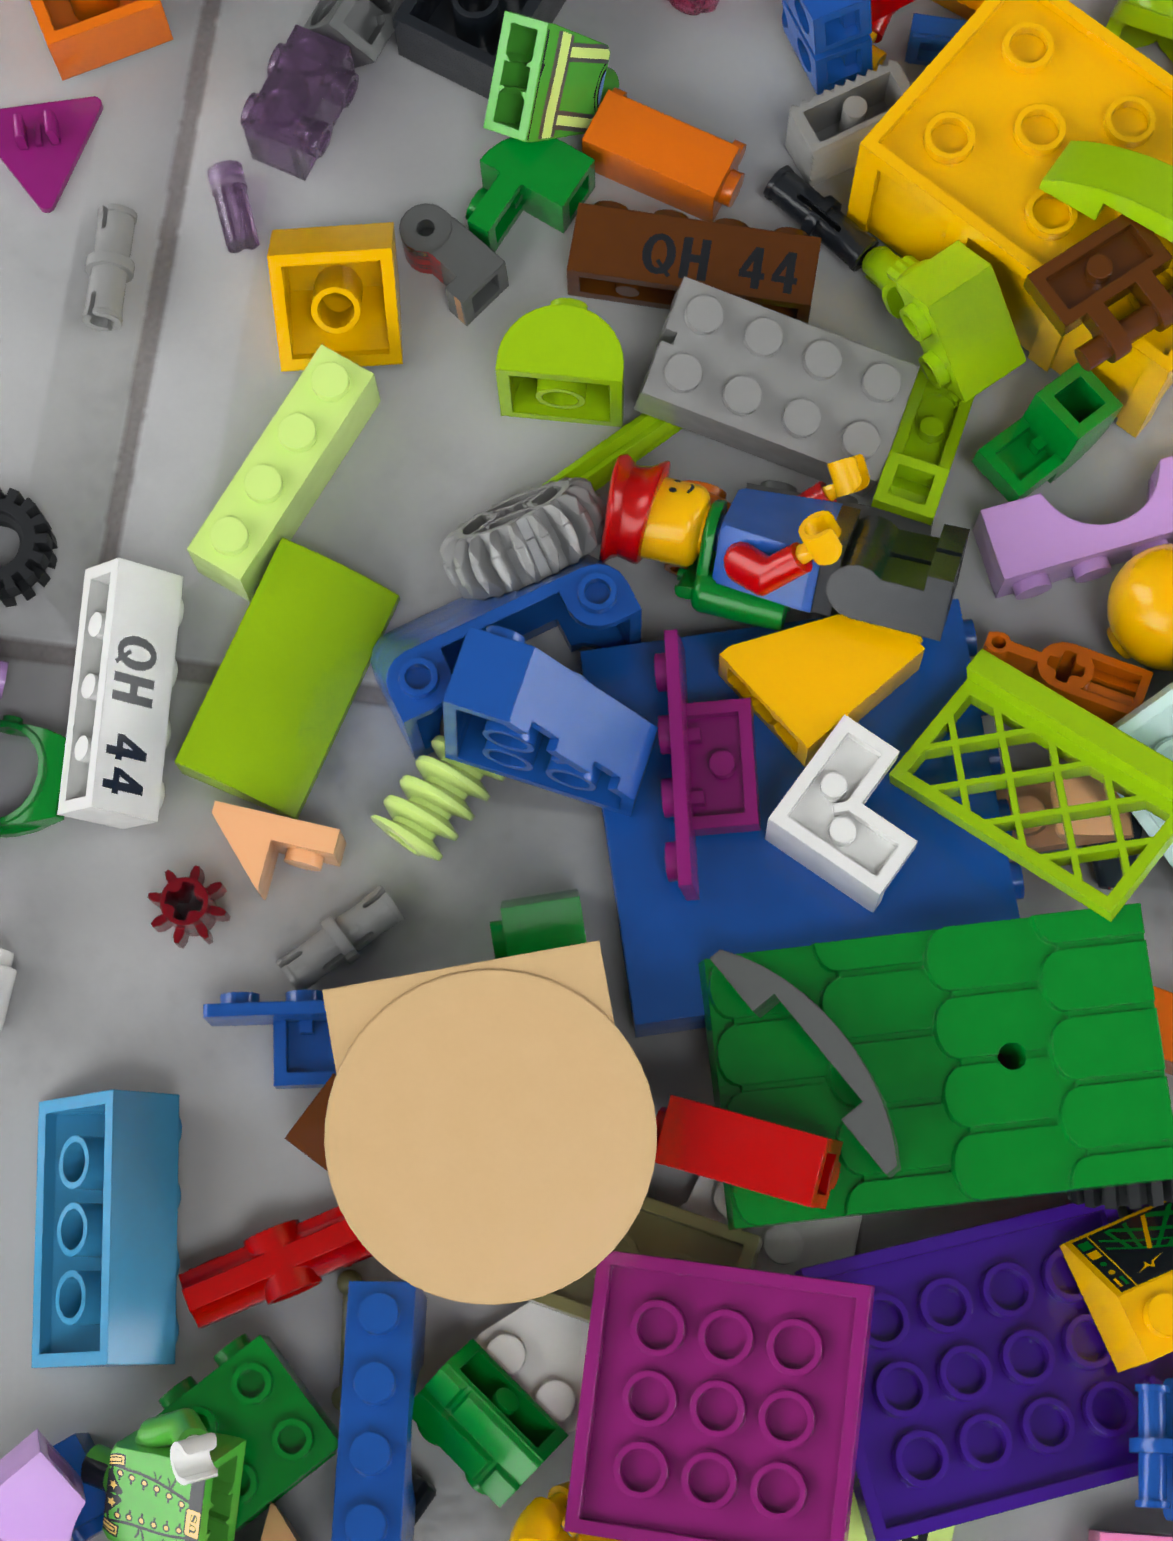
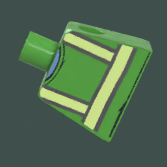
M505 11L483 128L524 142H538L585 134L608 89L611 91L615 87L619 89L618 76L612 68L608 67L610 58L608 45L550 22L512 11Z

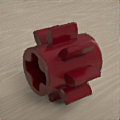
M195 865L189 877L177 878L170 870L165 871L168 884L164 887L162 893H148L147 897L153 904L160 907L163 913L154 918L151 922L152 927L157 932H164L174 926L173 939L179 948L186 946L189 936H201L208 944L213 943V936L209 930L215 925L216 920L225 922L230 921L231 917L227 911L218 907L215 902L224 896L227 892L226 888L221 882H214L205 888L203 886L205 880L204 871L200 866ZM194 894L203 906L200 911H189L185 920L176 910L178 903L189 904Z

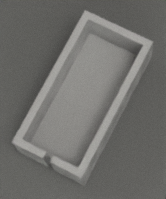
M684 276L674 296L656 345L657 349L651 359L633 410L828 484H833L827 467L828 463L862 454L870 475V483L867 488L854 494L864 497L879 483L919 366Z

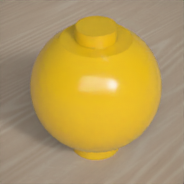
M1173 543L1150 547L1128 560L1115 576L1107 600V616L1110 625L1107 628V636L1114 649L1125 659L1133 658L1144 666L1162 671H1173Z

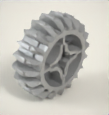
M565 477L557 482L550 481L543 486L532 487L526 492L512 495L509 499L492 505L491 508L474 515L471 520L460 524L455 531L450 532L439 548L445 562L443 566L453 586L457 587L463 599L485 600L491 596L499 598L507 592H517L527 585L539 583L542 579L552 574H558L563 568L578 563L582 556L592 553L596 546L601 544L606 507L600 494L597 495L591 482L587 481L586 478Z

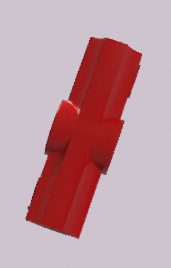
M339 1206L302 1222H299V1219H294L261 1231L243 1241L244 1247L210 1259L178 1276L189 1311L193 1315L198 1328L203 1329L265 1301L267 1305H271L301 1294L322 1283L323 1276L342 1268L350 1267L354 1263L373 1257V1255L356 1237Z

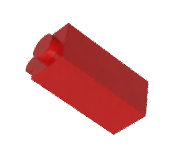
M670 1095L668 1106L661 1107L656 1115L657 1151L655 1163L807 1207L826 1209L830 1191L834 1189L839 1178L841 1164L838 1160L843 1141L675 1095Z

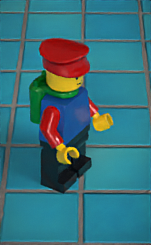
M628 454L618 456L611 476L599 560L605 563L609 559L618 556L632 564H638L644 558L678 567H686V569L679 568L677 580H679V583L674 587L675 594L680 598L690 600L695 611L716 617L782 631L787 612H790L791 608L828 616L831 615L834 608L838 613L851 619L940 641L957 588L970 529L944 524L941 536L938 538L900 530L890 520L880 516H867L859 519L861 509L844 506L842 503H837L836 499L862 491L868 487L870 475L862 454L828 463L827 467L833 484L826 485L823 481H819L797 496L748 488L740 489L728 512V503L725 500L718 499L711 504L710 494L704 486L669 478L670 461H664L654 466H640Z

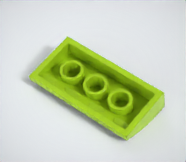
M281 538L174 761L182 774L281 816L298 819L371 663L372 649L378 639L384 635L400 601V596L330 558L285 538Z

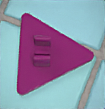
M96 96L0 109V159L44 213L54 211L103 111L102 102Z

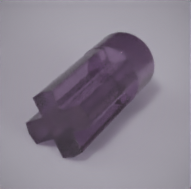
M234 160L218 162L208 168L207 175L212 195L215 198L228 252L239 253L243 249L253 250L260 243L247 194L248 187L242 164Z

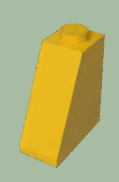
M837 614L727 647L719 654L718 675L739 698H751L753 713L805 767L844 714L858 722L916 673L920 668L925 648L921 645L923 642L922 636Z

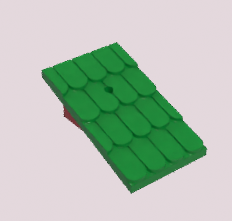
M1141 903L1125 904L1111 922L1091 909L1038 914L1026 918L947 926L935 930L822 942L809 946L736 954L764 966L803 992L823 1010L860 1055L879 1088L893 1123L899 1148L901 1170L891 1178L883 1172L841 1120L863 1101L786 1007L780 1002L762 1018H759L711 959H704L698 963L714 1106L843 1141L838 1160L841 1164L840 1174L836 1186L830 1191L826 1209L807 1207L723 1182L728 1230L1173 1180V1112L1167 1076H1165L1166 1067L1157 1008L1154 1005L1155 995L1147 943L1144 939L1145 930Z

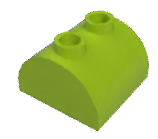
M557 298L552 300L548 306H543L526 313L508 329L500 343L495 367L501 416L623 427L624 358L622 347L612 328L601 317L589 311L586 303L573 298Z

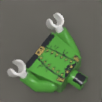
M182 1408L146 1419L138 1430L115 1443L113 1449L102 1444L93 1446L82 1463L81 1480L87 1485L106 1492L102 1527L106 1537L111 1541H234L246 1440L236 1436L207 1431L195 1410Z

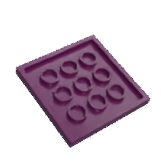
M613 1250L596 1266L564 1531L622 1541H848L875 1285Z

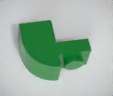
M512 137L507 138L489 149L480 159L483 187L472 198L465 218L468 221L469 231L494 252H496L523 211L564 234L577 215L578 203H585L595 188V159L557 138L538 142H524Z
M1077 362L1037 392L1023 417L980 448L971 462L1008 502L1025 498L1046 481L1051 484L1075 464L1105 433L1123 407V404L1091 370H1084Z

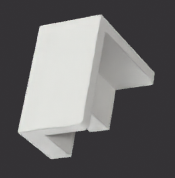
M844 714L768 818L765 840L870 912H874L881 903L885 890L912 854L918 841L864 805L893 766L900 751Z

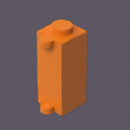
M616 87L612 91L608 89L582 138V153L595 159V173L704 221L713 222L722 205L730 208L734 204L744 181L745 174L738 171V166L744 156L746 144L738 140L730 143L627 98V92Z

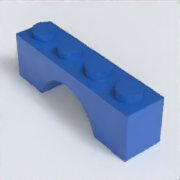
M349 1281L331 1541H414L416 1500L412 1482L411 1434L416 1384L419 1372L424 1365L427 1297L421 1289L407 1282Z

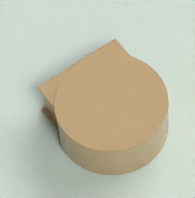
M599 940L322 990L336 1069V1077L329 1096L325 1118L324 1147L326 1166L333 1193L343 1216L362 1245L378 1262L407 1283L432 1295L470 1304L500 1305L535 1299L562 1289L599 1265L615 1249L629 1231L648 1193L657 1151V1124L655 1106L643 1068L632 1047L614 1024Z

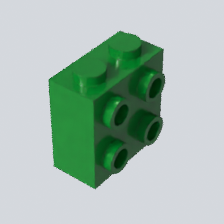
M246 1333L234 1339L213 1357L219 1367L198 1384L192 1376H189L165 1393L159 1399V1403L164 1410L158 1414L161 1415L182 1408H190L199 1415L207 1431L236 1436L246 1440L235 1532L242 1530L267 1510L271 1503L277 1502L336 1455L339 1434L338 1429L270 1337L259 1335L251 1341Z

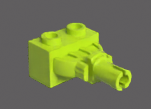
M959 240L931 259L922 261L917 260L912 255H906L901 259L886 246H878L866 254L862 261V270L867 274L865 276L866 279L882 291V299L887 311L897 319L901 318L909 333L920 342L924 354L918 358V361L925 376L934 387L940 389L945 386L962 401L967 402L1026 362L992 265Z

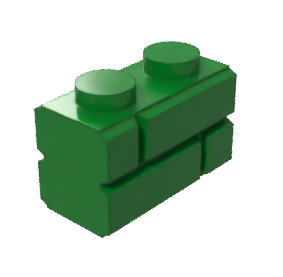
M473 1338L451 1357L414 1397L412 1419L417 1423L418 1430L423 1438L429 1443L439 1446L465 1472V1477L470 1486L477 1492L487 1495L499 1508L569 1436Z

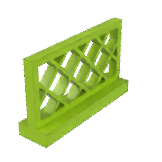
M981 649L966 667V681L889 773L890 783L1111 922L1173 843V761L998 657ZM972 704L994 717L996 733L958 739L955 723ZM1003 723L1014 730L1005 731ZM949 731L950 740L941 741ZM1035 742L1048 750L1051 766L1012 772L1008 746ZM1000 748L1004 769L1003 774L965 780L961 754ZM953 755L958 781L929 785L913 774L927 759ZM1058 757H1060L1068 763L1060 764ZM1091 776L1104 784L1107 800L1068 806L1063 780ZM1054 781L1059 808L1020 814L1015 787ZM1002 789L1008 790L1012 815L983 819L971 811L968 795ZM1114 791L1118 792L1124 797L1116 798ZM960 796L962 805L951 799V797ZM1148 810L1166 821L1153 837L1125 841L1119 814ZM1110 815L1115 843L1076 848L1071 821ZM1063 823L1068 850L1039 854L1026 845L1023 829ZM1015 830L1017 839L1007 834L1006 831ZM1140 854L1130 866L1128 856ZM1119 857L1123 877L1108 896L1083 881L1080 863ZM1071 865L1073 874L1060 866Z

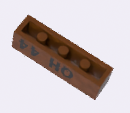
M598 201L594 205L579 202L567 265L568 295L670 310L674 296L685 276L808 324L822 238L809 236L805 231L793 227H781L772 231L751 228L744 222L731 218H721L710 222L689 219L685 214L669 209L648 213L628 210L626 206L614 201Z

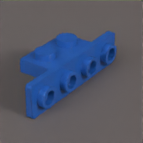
M292 990L285 993V1001L260 1002V994L254 992H228L220 995V1003L203 1004V1018L211 1026L273 1025L274 1087L276 1089L323 1088L332 1074L336 1073L322 991Z

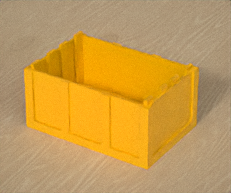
M985 0L860 142L847 217L866 233L869 231L902 257L912 255L919 261L931 259L959 240L985 259L993 267L1020 344L1029 351L1028 358L1046 372L1052 368L1061 375L1078 362L1074 351L1092 339V334L1084 324H1081L1061 337L1023 287L1028 274L1122 214L1106 205L1097 219L1093 220L1039 189V186L1071 140L1096 142L1129 149L1173 166V76L1068 0ZM1154 233L1173 257V243ZM1173 259L1168 269L1156 276L1166 290L1173 286ZM1129 293L1109 306L1108 309L1120 321L1140 308V303L1132 293ZM1173 325L1163 332H1158L1155 329L1132 343V351L1115 363H1110L1106 360L1091 370L1123 404V407L1116 416L1118 418L1116 424L1134 438L1138 436L1151 420L1163 395L1173 384Z

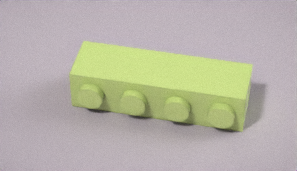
M320 345L188 546L187 551L199 573L251 602L281 538L291 541L381 402L374 373L324 345Z

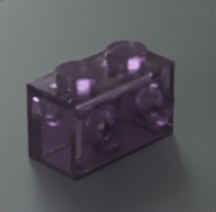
M296 24L286 44L280 42L274 48L268 63V77L259 94L253 92L248 97L242 110L240 122L252 159L306 181L317 158H321L327 150L332 137L333 127L343 108H347L352 102L357 91L359 75L355 73L350 46Z

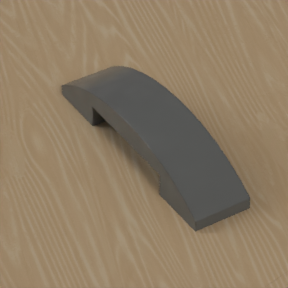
M719 950L711 956V961L759 1018H762L780 1002L786 1007L863 1101L841 1120L888 1177L891 1178L901 1170L899 1148L885 1101L862 1058L841 1030L803 992L764 966L724 950Z

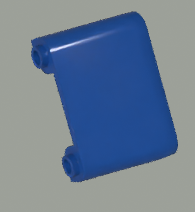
M587 554L582 556L578 563L563 568L558 574H552L542 579L539 583L527 585L517 592L511 591L499 598L491 596L485 600L463 599L461 597L391 630L379 638L372 649L371 665L373 673L415 760L421 755L427 756L435 752L431 741L435 736L441 735L443 698L469 626L485 631L491 625L505 627L522 635L525 641L558 626L571 653L582 648V646L600 649L641 643L642 609L630 585L620 571Z

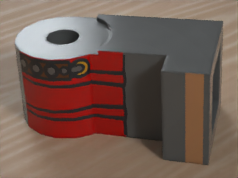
M427 203L415 205L406 211L401 218L399 231L406 260L415 270L420 273L433 274L446 286L445 291L449 310L466 326L509 286L505 261L441 207Z

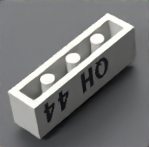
M116 558L85 569L57 815L120 829L158 822L159 810L165 797V786L162 781L165 749L171 738V723L169 721L171 692L178 674V665L175 659L178 627L184 615V603L181 599L183 576L123 558Z

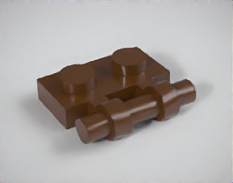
M1123 214L1028 274L1023 285L1061 337L1081 324H1084L1092 334V339L1074 351L1078 363L1086 371L1094 369L1106 360L1110 363H1115L1132 351V343L1154 329L1158 332H1163L1173 325V286L1166 290L1156 277L1168 269L1173 257L1153 231ZM1129 293H1132L1140 303V308L1118 321L1108 307Z

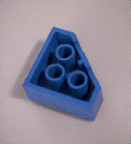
M494 625L488 626L486 631L469 626L443 698L445 758L631 817L654 748L658 727L649 722L642 714L629 709L588 682L583 675L568 669L535 646L526 644L525 638L519 633Z

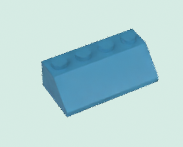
M111 1089L39 1102L31 1368L175 1364V1350L179 1335V1325L176 1318V1287L180 1268V1257L177 1250L178 1208L181 1201V1189L178 1183L179 1142L182 1135V1123L179 1117V1094Z

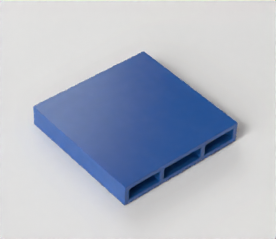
M959 598L952 601L941 640L937 641L922 637L923 642L921 645L925 650L919 670L857 722L900 751L897 760L864 805L918 841L912 854L885 890L882 901L874 912H870L765 840L768 818L805 767L755 714L754 728L761 831L696 836L700 900L686 901L678 886V881L669 882L666 873L665 842L676 841L675 817L665 818L661 780L662 778H672L671 754H661L657 731L654 748L631 817L602 808L635 1038L706 1028L698 963L704 959H710L719 950L740 954L1020 918L1017 900L1024 899L1025 895L1024 879L1020 864L1015 861H1009V858L892 785L889 779V773L966 681V667L971 662L970 657L977 655L975 626L971 618L962 619ZM827 617L786 622L782 630ZM758 626L680 637L685 649L688 703L739 699L738 695L718 675L719 654L731 645L779 631ZM665 640L580 651L581 672L588 682L629 709L642 714L657 727L658 716L669 715L668 693L658 692L654 668L655 653H665ZM971 704L955 723L958 739L984 735L981 716H987L988 714ZM949 731L941 741L950 740ZM998 748L961 754L965 780L997 775L1001 772ZM953 755L927 759L913 774L929 785L958 781ZM996 790L968 795L971 811L983 819L1011 815L1007 799L997 800ZM960 796L951 797V799L962 805ZM1006 831L1007 834L1012 836L1013 831Z

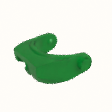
M3 715V720H0V732L28 737L36 748L38 755L37 777L31 793L16 810L0 817V838L35 833L64 820L65 816L57 815L66 737L42 727L23 724V719L20 717Z

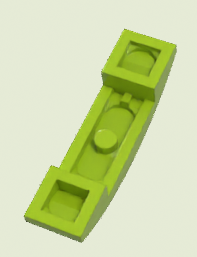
M1071 140L1039 186V189L1093 220L1097 219L1107 205L1173 243V166L1158 159L1113 145Z
M921 367L919 368L892 448L888 454L871 503L872 507L932 526L974 397L964 402L945 386L937 389L927 379Z

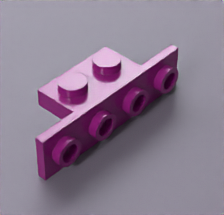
M677 629L664 630L665 653H655L654 668L658 692L668 693L669 715L658 716L660 751L662 755L671 754L672 778H662L663 812L665 818L675 817L676 841L665 842L666 873L669 882L678 881V886L686 901L700 900L696 836L761 831L753 704L751 698L688 703L685 649Z

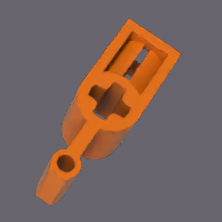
M994 631L988 633L983 649L1111 725L1144 702L1154 672L1068 642L1052 643L1041 652L1011 641L1010 637L1003 632Z

